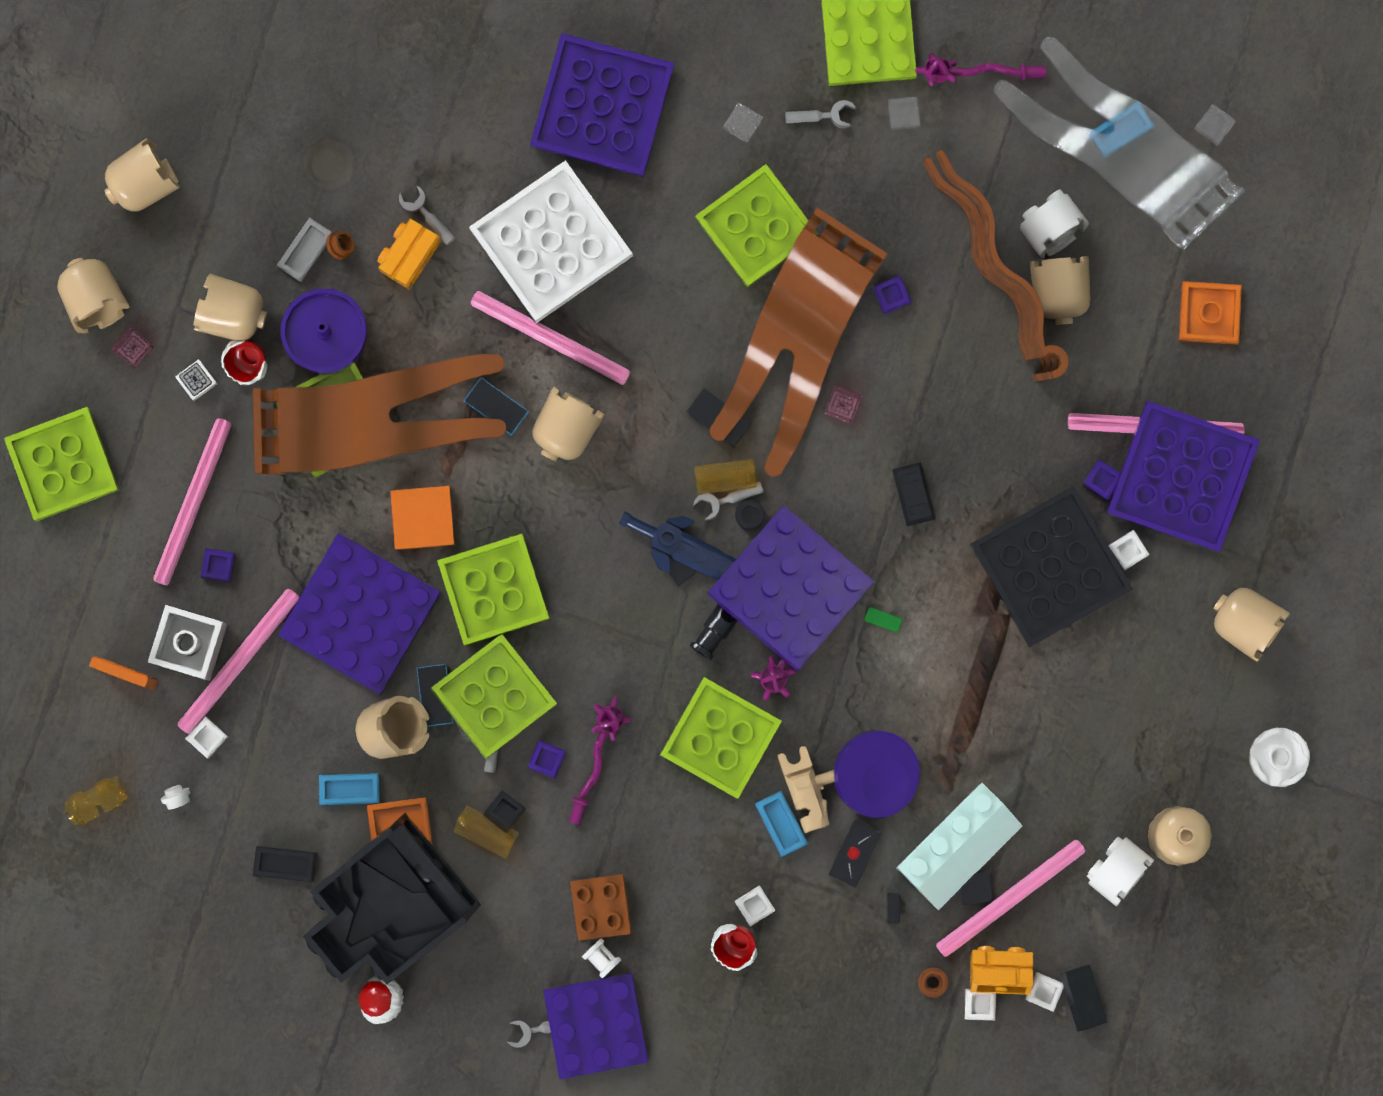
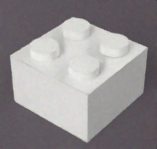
M165 605L148 662L210 681L228 624Z

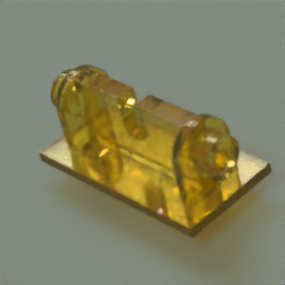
M753 459L694 466L698 495L757 487Z
M116 776L112 779L104 778L97 782L93 789L85 793L83 791L77 792L67 799V802H65V815L70 814L69 818L74 826L77 824L83 825L100 816L95 807L99 804L105 813L124 804V800L128 799V796L123 788L119 789V777Z
M467 805L463 813L460 814L453 830L454 833L505 859L519 834L518 831L512 828L505 833L484 817L483 813Z

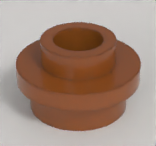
M333 231L326 240L329 253L338 260L348 258L355 247L352 236L346 231Z
M935 967L927 968L919 975L918 987L925 996L936 998L947 990L948 979L942 970ZM930 977H936L938 979L937 987L930 988L927 985V980Z

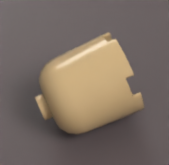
M144 139L107 167L105 181L108 188L104 191L113 205L119 203L124 209L138 212L180 188L177 184L179 180L167 159L165 158L160 161L154 153L158 147L151 139Z
M1089 256L1080 257V263H1076V258L1071 259V257L1042 260V266H1039L1038 261L1030 262L1032 287L1040 298L1045 319H1055V325L1072 324L1073 317L1081 316L1087 312L1091 300Z
M77 258L68 263V268L59 276L57 288L74 329L78 333H88L87 327L98 325L100 329H103L124 316L122 310L128 309L130 306L107 265L100 260H84L83 258Z
M210 273L204 283V287L208 288L206 299H199L193 324L195 325L194 330L230 340H249L255 334L257 327L263 329L268 312L263 311L261 294L250 286Z
M553 386L532 430L533 438L543 448L541 454L555 462L559 457L565 460L576 459L584 452L606 414L599 410L596 414H593L594 409L589 404L567 392L560 396L561 390Z
M1248 588L1236 589L1228 597L1223 594L1213 608L1218 611L1214 619L1216 632L1255 662H1258L1262 657V654L1258 651L1263 652L1266 647L1269 648L1283 627L1284 623L1280 619L1285 621L1290 615L1285 609Z
M394 696L379 701L364 709L359 715L355 729L357 741L368 755L379 759L414 754L422 749L429 739L426 723L429 720V715L424 706L413 697Z
M1174 806L1163 809L1155 816L1149 825L1147 837L1151 850L1159 859L1166 864L1180 866L1194 863L1206 854L1211 845L1212 833L1210 824L1201 813L1191 808Z

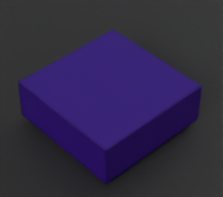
M900 275L873 286L883 314L911 304V299Z
M1098 459L1082 485L1107 501L1115 490L1120 472Z
M205 548L200 577L231 583L236 553Z
M538 740L527 768L555 779L567 751Z

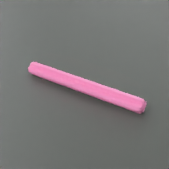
M477 291L472 297L471 305L621 385L627 382L630 371L539 322L536 323L530 317L480 291Z
M1070 413L1067 425L1070 430L1135 433L1140 417ZM1207 421L1244 434L1245 429L1242 423Z
M217 418L153 577V580L157 583L168 586L232 427V424L227 420Z
M289 588L283 592L180 719L177 725L181 730L190 734L296 605L300 598L298 594Z
M1078 840L1072 841L939 941L936 945L937 949L944 957L949 956L1083 855L1086 851L1084 846Z

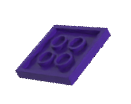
M632 973L543 990L559 1080L648 1063Z

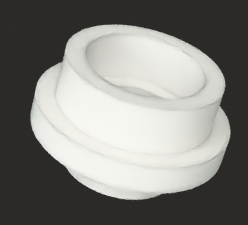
M176 785L164 791L165 796L161 798L162 804H166L168 810L175 809L190 802L188 796L190 790L189 788L182 789L181 785Z

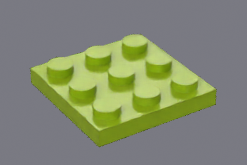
M821 0L829 86L916 79L910 0Z
M767 164L695 216L696 220L747 288L787 259L797 237L809 221ZM815 230L813 234L819 236V233Z
M88 407L4 438L32 517L36 522L119 491Z
M523 534L437 560L464 646L549 619Z
M503 634L499 635L431 687L432 692L485 759L489 758L557 704Z
M704 677L660 756L738 799L782 721Z

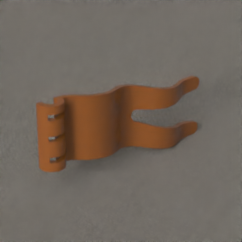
M943 150L936 152V157L945 176L953 185L965 192L974 201L981 216L975 205L966 195L943 180L930 157L923 159V164L934 185L955 200L965 211L971 225V253L977 269L988 281L1005 291L1015 304L1019 317L1018 341L1024 360L1038 358L1041 362V370L1037 374L1032 375L1034 381L1060 377L1068 368V356L1059 346H1045L1043 338L1044 313L1039 296L1025 279L1009 270L999 258L995 247V221L988 201L978 189L956 174Z
M816 208L812 217L797 237L766 299L734 387L710 428V435L714 440L722 441L727 437L759 392L779 353L782 350H789L794 356L788 392L780 425L764 465L765 472L769 476L776 477L782 473L795 452L809 422L841 335L864 290L888 253L819 208ZM824 220L828 224L820 237L813 233L820 222ZM844 235H847L851 239L841 252L836 248ZM870 250L874 254L864 267L859 262L866 251Z
M498 354L470 355L388 372L338 385L277 388L275 390L253 388L254 474L280 475L291 472L343 469L396 455L463 441L500 438L506 431V424L500 419L464 418L395 423L390 419V412L396 406L464 381L499 373L504 367V360ZM278 402L277 409H261V403ZM261 430H278V436H262ZM262 457H279V463L264 464L262 463Z

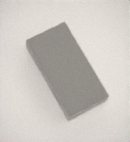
M309 217L277 264V267L303 283L326 249V240L331 231Z

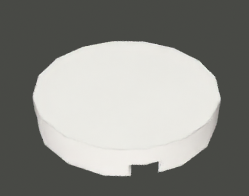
M1273 728L1264 731L1254 740L1250 748L1249 762L1253 773L1260 781L1270 786L1286 787L1295 784L1307 771L1310 761L1307 743L1298 733L1292 730Z

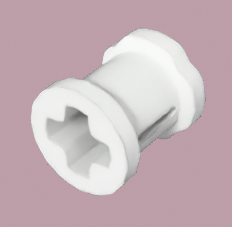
M602 938L582 956L584 960L588 959L600 971L599 976L601 978L607 975L621 961L620 957L615 958L603 945L604 940Z

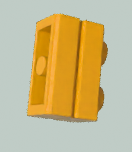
M409 219L406 224L402 222L393 235L396 239L390 249L385 247L377 260L380 263L378 269L381 273L408 290L412 288L441 243L438 235L412 219Z
M980 946L977 950H972L970 957V992L1031 994L1033 987V952H1025V949L1020 947H1012L1007 951H995V948L992 946Z

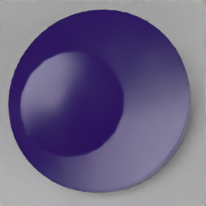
M315 289L300 295L289 305L281 322V340L288 356L297 366L314 374H333L348 368L359 358L367 341V324L361 308L351 297L334 289Z
M866 731L850 739L841 749L834 767L835 786L842 801L856 813L873 818L888 817L902 810L913 798L919 783L920 770L915 752L904 739L886 731Z

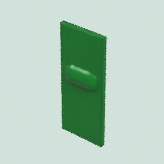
M869 607L864 621L898 633L902 619Z

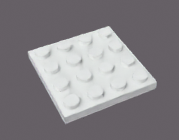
M566 160L469 227L536 323L633 257L628 246Z

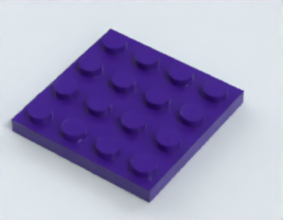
M561 33L530 146L644 177L673 73L674 63Z
M1146 401L1106 513L1220 552L1260 440Z
M783 505L708 591L707 595L798 672L874 581Z
M338 533L278 636L382 695L441 592Z

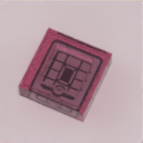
M129 327L111 349L135 369L154 346Z
M834 386L824 415L852 424L862 395Z

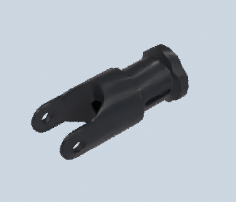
M718 604L704 623L705 628L696 642H691L689 645L694 651L708 660H712L714 657L712 653L720 641L727 638L737 623L734 617L730 621L725 622L721 617L722 607Z

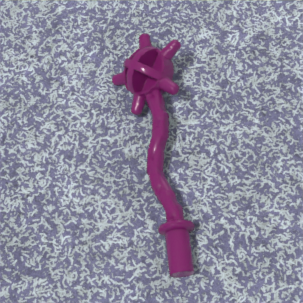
M933 53L929 54V60L926 62L925 67L915 69L916 74H925L929 80V86H934L935 83H944L947 80L955 83L957 81L955 76H974L988 71L1020 77L1021 81H1024L1026 78L1046 77L1045 66H1025L1022 63L1020 68H1012L995 63H986L972 68L954 67L957 65L956 60L948 62L945 58L935 57Z
M770 656L768 667L761 673H751L752 678L760 680V684L765 690L763 700L768 701L772 693L781 692L786 698L790 696L786 688L787 677L795 674V669L785 670L788 663L783 659L776 665L775 658Z
M613 697L610 705L601 707L599 704L594 705V709L598 712L596 717L597 724L591 729V732L595 734L600 731L594 744L593 773L579 791L578 797L572 799L574 806L569 820L570 823L580 825L585 807L590 804L586 798L602 773L603 761L601 755L603 744L608 734L611 741H616V732L622 727L623 723L631 722V718L624 716L617 707L618 697Z

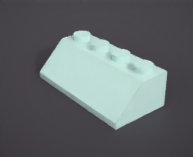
M981 783L896 869L939 910L1022 825L1008 808Z

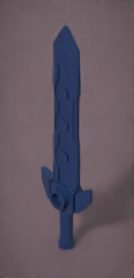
M626 511L619 522L620 525L627 526L652 539L650 543L651 555L657 567L667 573H670V556L671 559L707 577L719 580L736 560L723 553L720 549L682 532L695 522L685 516L667 519L666 523H661L658 529L631 516Z

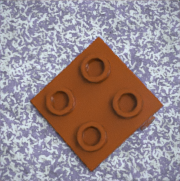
M624 874L570 881L578 941L632 934V924L629 915L630 906H628L629 899L627 898Z

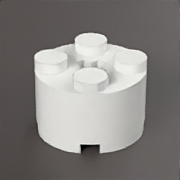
M1061 189L1052 193L1046 199L1047 202L1038 208L1035 205L1022 215L1025 220L1020 225V231L1041 259L1045 257V252L1050 257L1067 247L1076 239L1074 233L1079 228L1084 232L1089 225V222L1069 195L1064 194Z
M1119 836L1107 849L1106 855L1109 857L1103 863L1099 859L1087 875L1090 879L1088 884L1116 907L1121 901L1118 895L1124 899L1144 875V871L1148 868L1144 864L1150 867L1154 862V859L1127 837L1122 840Z

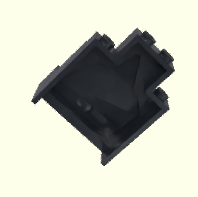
M404 813L310 891L315 904L321 910H325L328 915L313 926L303 937L310 951L320 956L329 974L338 978L341 983L368 962L371 965L373 974L388 985L466 923L481 904L409 816Z

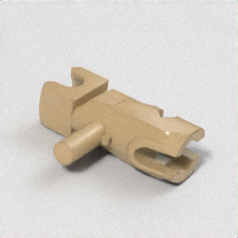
M802 746L799 750L801 760L797 764L789 763L786 755L783 753L777 755L796 810L806 809L810 811L808 816L800 819L804 833H808L830 825L827 813V800L823 799L821 790L824 789V785L835 781L834 770L815 776L807 748Z

